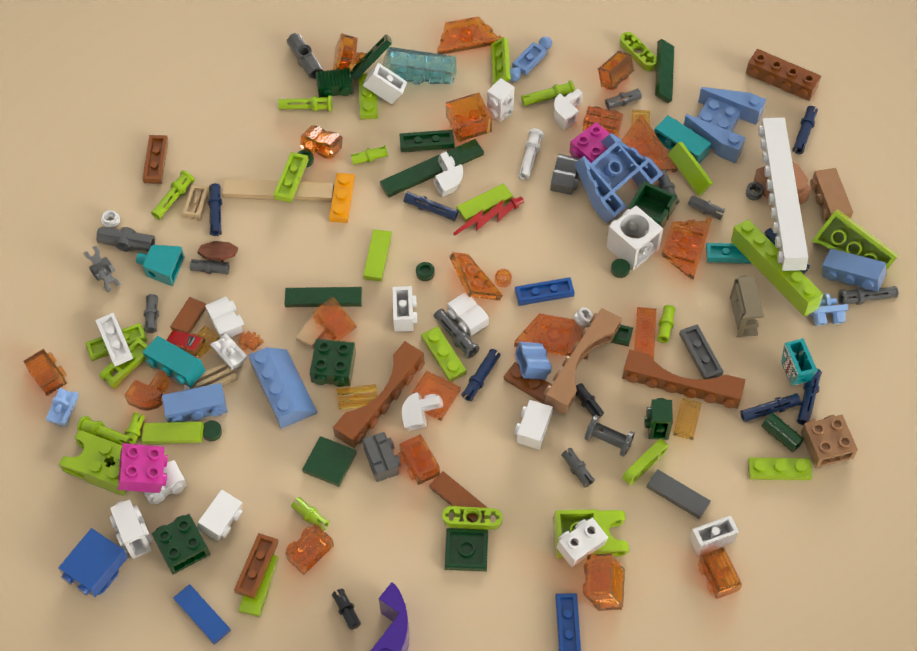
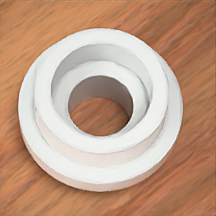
M108 210L103 213L101 222L106 228H114L120 223V216L115 211Z

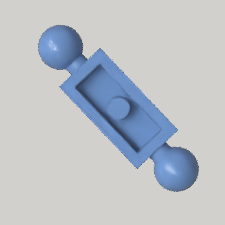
M541 37L539 45L533 42L512 63L510 81H518L521 73L526 76L547 55V50L552 46L550 37Z

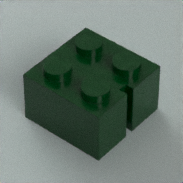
M643 181L627 210L637 206L664 228L666 221L675 209L677 195Z

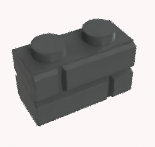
M385 432L362 440L363 449L376 482L399 474L401 462L399 456L393 454L392 450L395 448L391 437L387 438Z

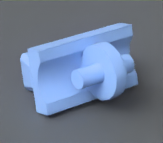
M829 293L824 294L820 303L823 306L810 313L809 317L813 316L815 326L827 324L826 315H832L833 324H841L845 322V312L848 310V304L831 306V304H837V298L831 299Z
M59 388L56 396L52 398V406L46 421L59 426H67L69 417L79 397L78 392H70Z

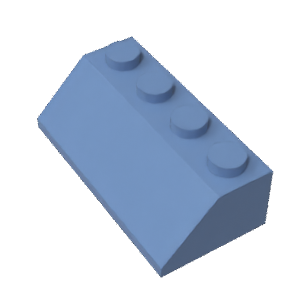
M266 347L248 355L251 367L281 429L317 414V410L287 349Z

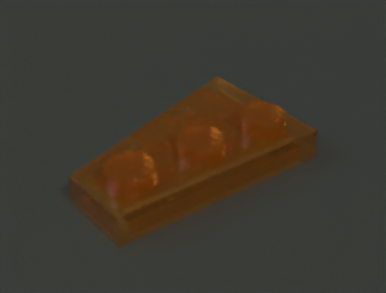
M452 252L449 258L468 297L500 301L503 294L469 254Z

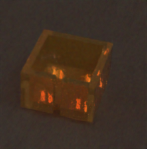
M479 92L446 102V117L451 127H453V132L458 142L492 132V117Z
M612 553L587 555V562L584 563L586 580L582 587L584 596L598 611L623 610L624 567Z

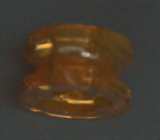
M500 269L496 272L495 284L503 288L511 284L512 274L509 270ZM500 276H506V281H504V279L503 281L500 280Z

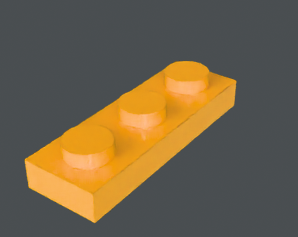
M336 174L329 215L330 222L348 223L355 174Z

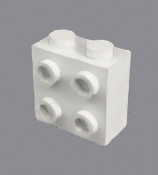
M129 499L127 501H120L111 507L112 516L109 518L117 533V539L126 554L129 553L131 558L134 559L152 551L150 543L153 541L138 506H133Z

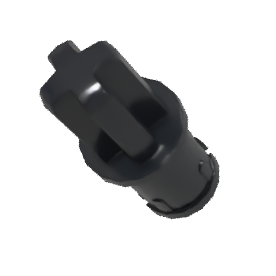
M583 383L576 385V396L582 402V407H586L593 417L597 415L601 418L604 415V411L595 401V396L587 391Z
M343 588L337 590L339 595L334 591L332 597L339 608V614L343 615L349 629H357L361 622L354 610V604L350 603Z

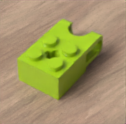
M79 430L74 438L78 446L83 448V452L77 457H62L58 464L65 473L86 480L87 483L124 496L126 490H118L119 461L122 445Z
M597 509L556 510L552 518L556 559L564 558L556 548L559 542L558 538L566 531L570 533L576 529L575 526L584 519L588 521L592 517L608 536V539L602 547L586 558L620 557L628 554V543L625 540L614 539L609 532L610 528L621 526L625 522V512L622 510L597 511Z

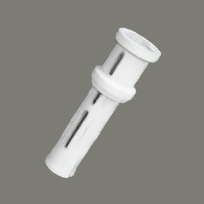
M536 128L529 130V138L525 143L526 152L518 177L522 180H529L536 153L540 151V142L544 138L543 131Z

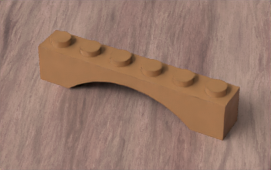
M601 308L598 314L594 313L590 320V327H585L581 334V341H576L574 344L572 355H567L562 364L564 366L563 369L556 372L553 378L554 383L552 386L548 385L543 394L546 396L545 405L552 406V409L564 415L567 413L575 400L577 392L575 371L579 363L593 349L610 343L620 328L621 317L604 308Z

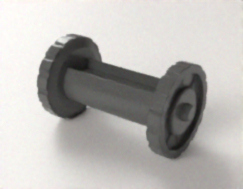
M594 415L587 427L584 438L589 441L594 436L621 449L620 455L624 457L632 445L635 432L630 431L628 435H624L600 424L599 416Z

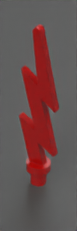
M521 196L516 199L512 198L510 203L504 208L503 200H501L483 217L482 209L457 229L453 235L456 236L476 222L477 231L497 213V222L500 221L513 208H519V205L524 203V199Z

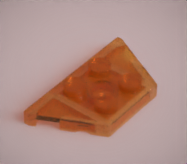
M479 16L445 22L437 54L443 55L491 46L492 43L502 37L500 35L497 36L493 29L485 24Z
M640 115L623 137L622 142L630 148L633 147L638 150V153L642 156L650 158L661 171L672 170V172H677L678 168L668 156L667 150L643 115Z
M706 218V221L696 222L693 219L685 222L676 221L671 223L662 256L690 279L694 280L712 218Z
M539 313L515 340L514 347H517L519 341L541 343L547 353L571 356L574 344L582 339V332L574 319ZM589 353L583 359L588 360Z

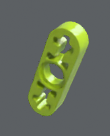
M622 33L620 36V46L644 70L653 71L656 69L657 57L633 33ZM640 49L643 53L637 54L634 50Z
M659 439L626 470L622 479L629 485L634 484L665 454L669 445L662 439Z
M449 506L442 512L443 523L451 528L496 530L502 525L503 519L502 513L494 508ZM450 513H454V518L452 521H450L448 517ZM461 513H463V522H460ZM474 513L478 516V520L471 523L467 521V515ZM482 514H484V523H481ZM492 515H494L497 519L495 520V523H491L490 519Z

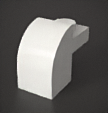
M579 89L570 92L566 97L559 94L555 98L553 117L555 122L564 131L578 122L579 110L577 107L582 104L583 93Z
M447 152L439 155L438 162L443 172L436 175L433 181L441 197L456 191L463 177L462 165L460 164L455 167L454 159Z
M418 392L410 395L402 406L404 428L407 431L427 427L424 411L444 407L441 397L439 395L436 396V394H429L422 399Z

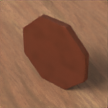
M213 241L201 245L198 254L207 260H220L223 262L225 259L235 257L238 247L230 242Z

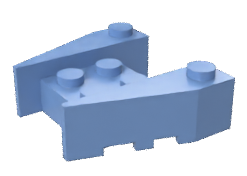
M701 87L698 102L704 104L697 118L686 114L684 126L692 129L701 137L706 138L711 143L710 148L714 150L717 156L736 163L743 150L746 137L734 133L733 130L739 119L757 125L764 111L766 99L748 92Z
M612 133L601 141L607 150L592 163L583 156L574 164L593 209L605 223L627 207L615 192L630 178L640 188L643 181L653 184L663 175L650 158L642 156L638 153V150L633 147L630 148Z

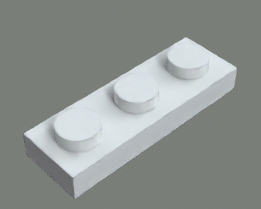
M114 312L95 320L114 366L133 359Z

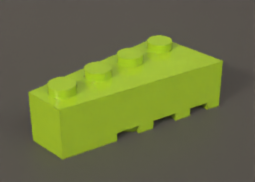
M838 209L812 239V242L826 246L829 249L886 262V270L898 257L896 252Z

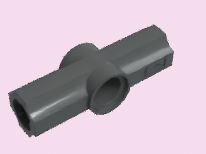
M291 34L286 40L296 56L298 64L303 67L309 78L316 79V72H323V69L313 55L311 47L305 43L300 34Z
M101 227L97 230L96 238L97 243L116 246L117 249L124 252H129L131 249L149 252L150 247L155 245L156 240L154 235L136 233L135 230L129 227H122L120 230Z

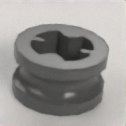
M758 182L749 183L746 190L747 198L754 201L759 200L762 197L763 186Z

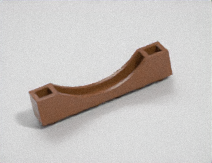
M404 341L393 354L392 374L383 391L367 405L345 412L333 427L334 436L353 449L357 444H361L368 430L376 426L378 418L388 411L393 400L399 398L404 386H408L413 380V375L424 367V352Z
M630 349L622 379H626L631 383L637 382L645 384L650 388L656 387L664 389L669 393H679L688 398H698L707 403H717L727 408L737 409L746 380L727 374L712 379L695 380L683 378L663 369L649 354Z

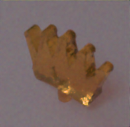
M243 331L238 343L240 346H244L242 350L245 351L249 348L254 351L264 341L260 335L255 337L256 332L251 334L250 331H247L245 334Z

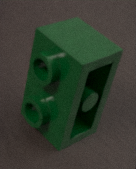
M665 398L652 399L650 407L646 409V416L644 418V427L648 428V439L669 440L673 424L672 400H666Z

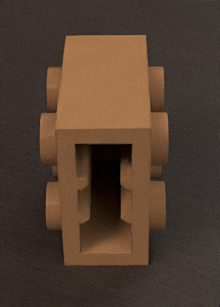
M843 414L838 416L829 415L817 421L815 419L809 420L802 428L801 435L804 438L815 468L854 459L858 449Z

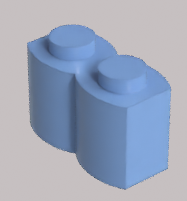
M518 342L515 357L522 377L546 380L548 374L551 373L552 365L547 358V351L544 349V346L541 343Z

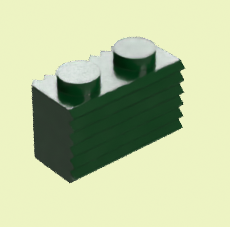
M350 68L316 72L319 97L354 94Z

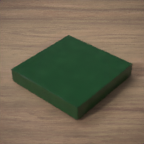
M320 436L302 471L305 474L340 487L357 451Z
M447 528L445 570L487 572L488 530Z

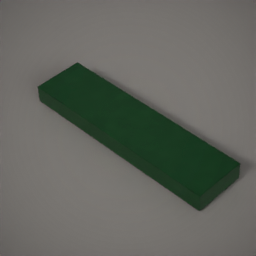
M660 39L657 41L655 96L669 103L672 101L674 46Z
M362 287L285 288L284 305L285 308L362 307Z

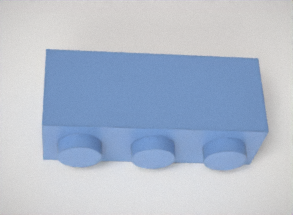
M830 248L822 264L823 277L829 280L840 281L867 290L879 291L886 276V262Z
M221 383L162 395L167 422L197 421L203 417L220 416L228 412Z

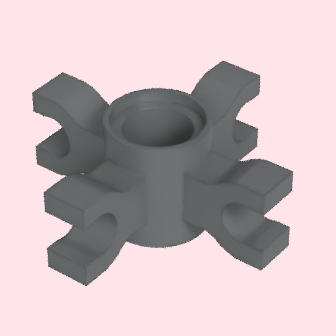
M97 246L92 247L95 251L93 256H90L87 251L83 254L93 263V265L89 266L93 276L97 281L103 279L104 288L107 292H110V282L113 281L116 286L121 284L111 275L115 271L107 257L101 259L100 250Z

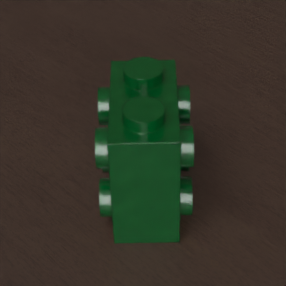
M316 339L310 368L311 383L317 385L332 384L338 387L350 386L356 355L355 342Z
M190 514L181 515L172 523L162 525L151 533L172 575L210 556L208 547Z

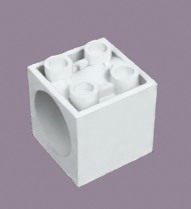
M635 206L631 210H626L621 218L611 222L607 237V248L619 259L628 261L630 269L634 270L659 250L663 228L639 207ZM629 235H633V236H637V237H639V238H630V237H628V236H629Z

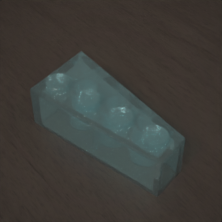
M389 47L387 49L382 64L405 81L413 82L414 85L423 82H429V84H453L457 73L456 56Z

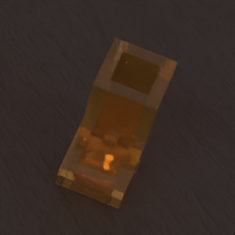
M159 370L149 385L135 379L124 395L128 404L144 411L160 407L163 404L162 392H165L169 386L167 374Z

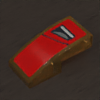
M172 330L166 341L195 357L206 342L204 337L182 330Z

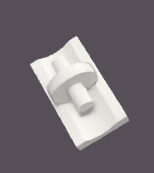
M226 333L218 341L210 344L211 348L232 370H237L248 359L247 355Z

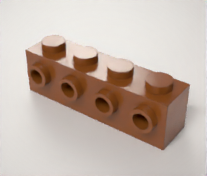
M756 49L746 69L747 75L808 101L811 100L817 90L821 79L819 74L760 49Z

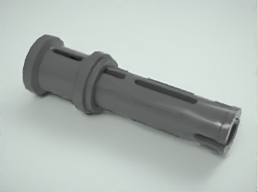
M897 286L880 288L879 291L862 290L861 288H855L850 291L842 289L838 292V301L840 305L854 303L861 305L864 301L898 298L899 291Z
M444 309L437 310L434 318L454 339L455 346L460 347L467 359L475 356L480 349L478 344H474L471 341L468 333L461 331Z

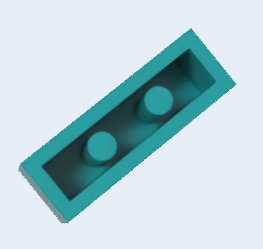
M669 115L654 129L653 139L670 151L678 142H683L699 164L709 154L711 143L706 138L696 134L692 129L687 128Z
M159 336L142 352L146 358L145 362L149 367L153 369L156 367L166 377L171 376L178 384H185L190 388L206 371L200 359Z

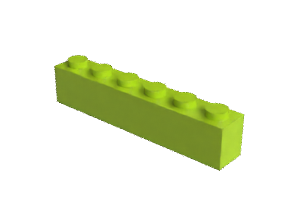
M749 219L734 226L731 242L804 317L819 309L823 293L800 270L782 271V265L778 263L777 259L779 249Z

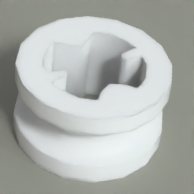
M582 307L574 314V319L578 325L587 327L593 314L589 309Z

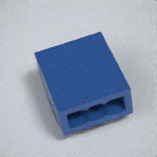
M91 528L58 569L62 573L61 578L70 585L75 583L78 585L77 589L86 596L91 594L96 597L105 592L118 576L119 568L128 556L124 549Z

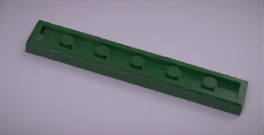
M476 139L446 151L454 159L455 167L484 155V151ZM439 155L381 180L380 186L387 197L394 196L442 173L443 170L438 162Z

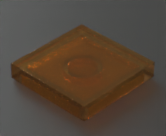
M426 370L411 395L418 392L422 399L429 394L439 395L444 407L424 412L442 421L461 391V387Z

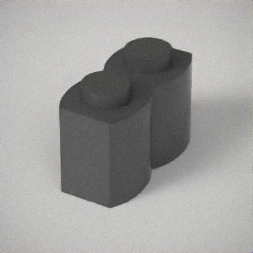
M558 154L550 191L572 195L573 189H577L579 180L576 179V175L579 174L574 164L580 158Z

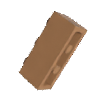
M831 168L815 171L813 178L810 180V185L816 193L817 204L821 206L823 219H826L827 222L837 209L851 219L853 210L837 169Z

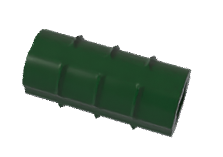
M774 413L767 416L761 425L791 452L796 451L804 441V438L797 431H794L790 425H787L782 421V418H779Z

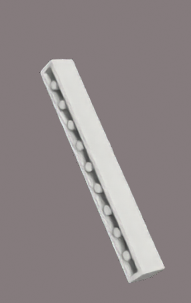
M763 118L762 126L758 127V135L762 137L760 148L764 150L762 161L766 163L764 168L765 177H768L766 187L767 191H770L769 205L773 207L771 208V219L775 220L773 222V233H777L775 247L779 248L777 254L778 263H781L782 271L806 270L808 252L785 118Z

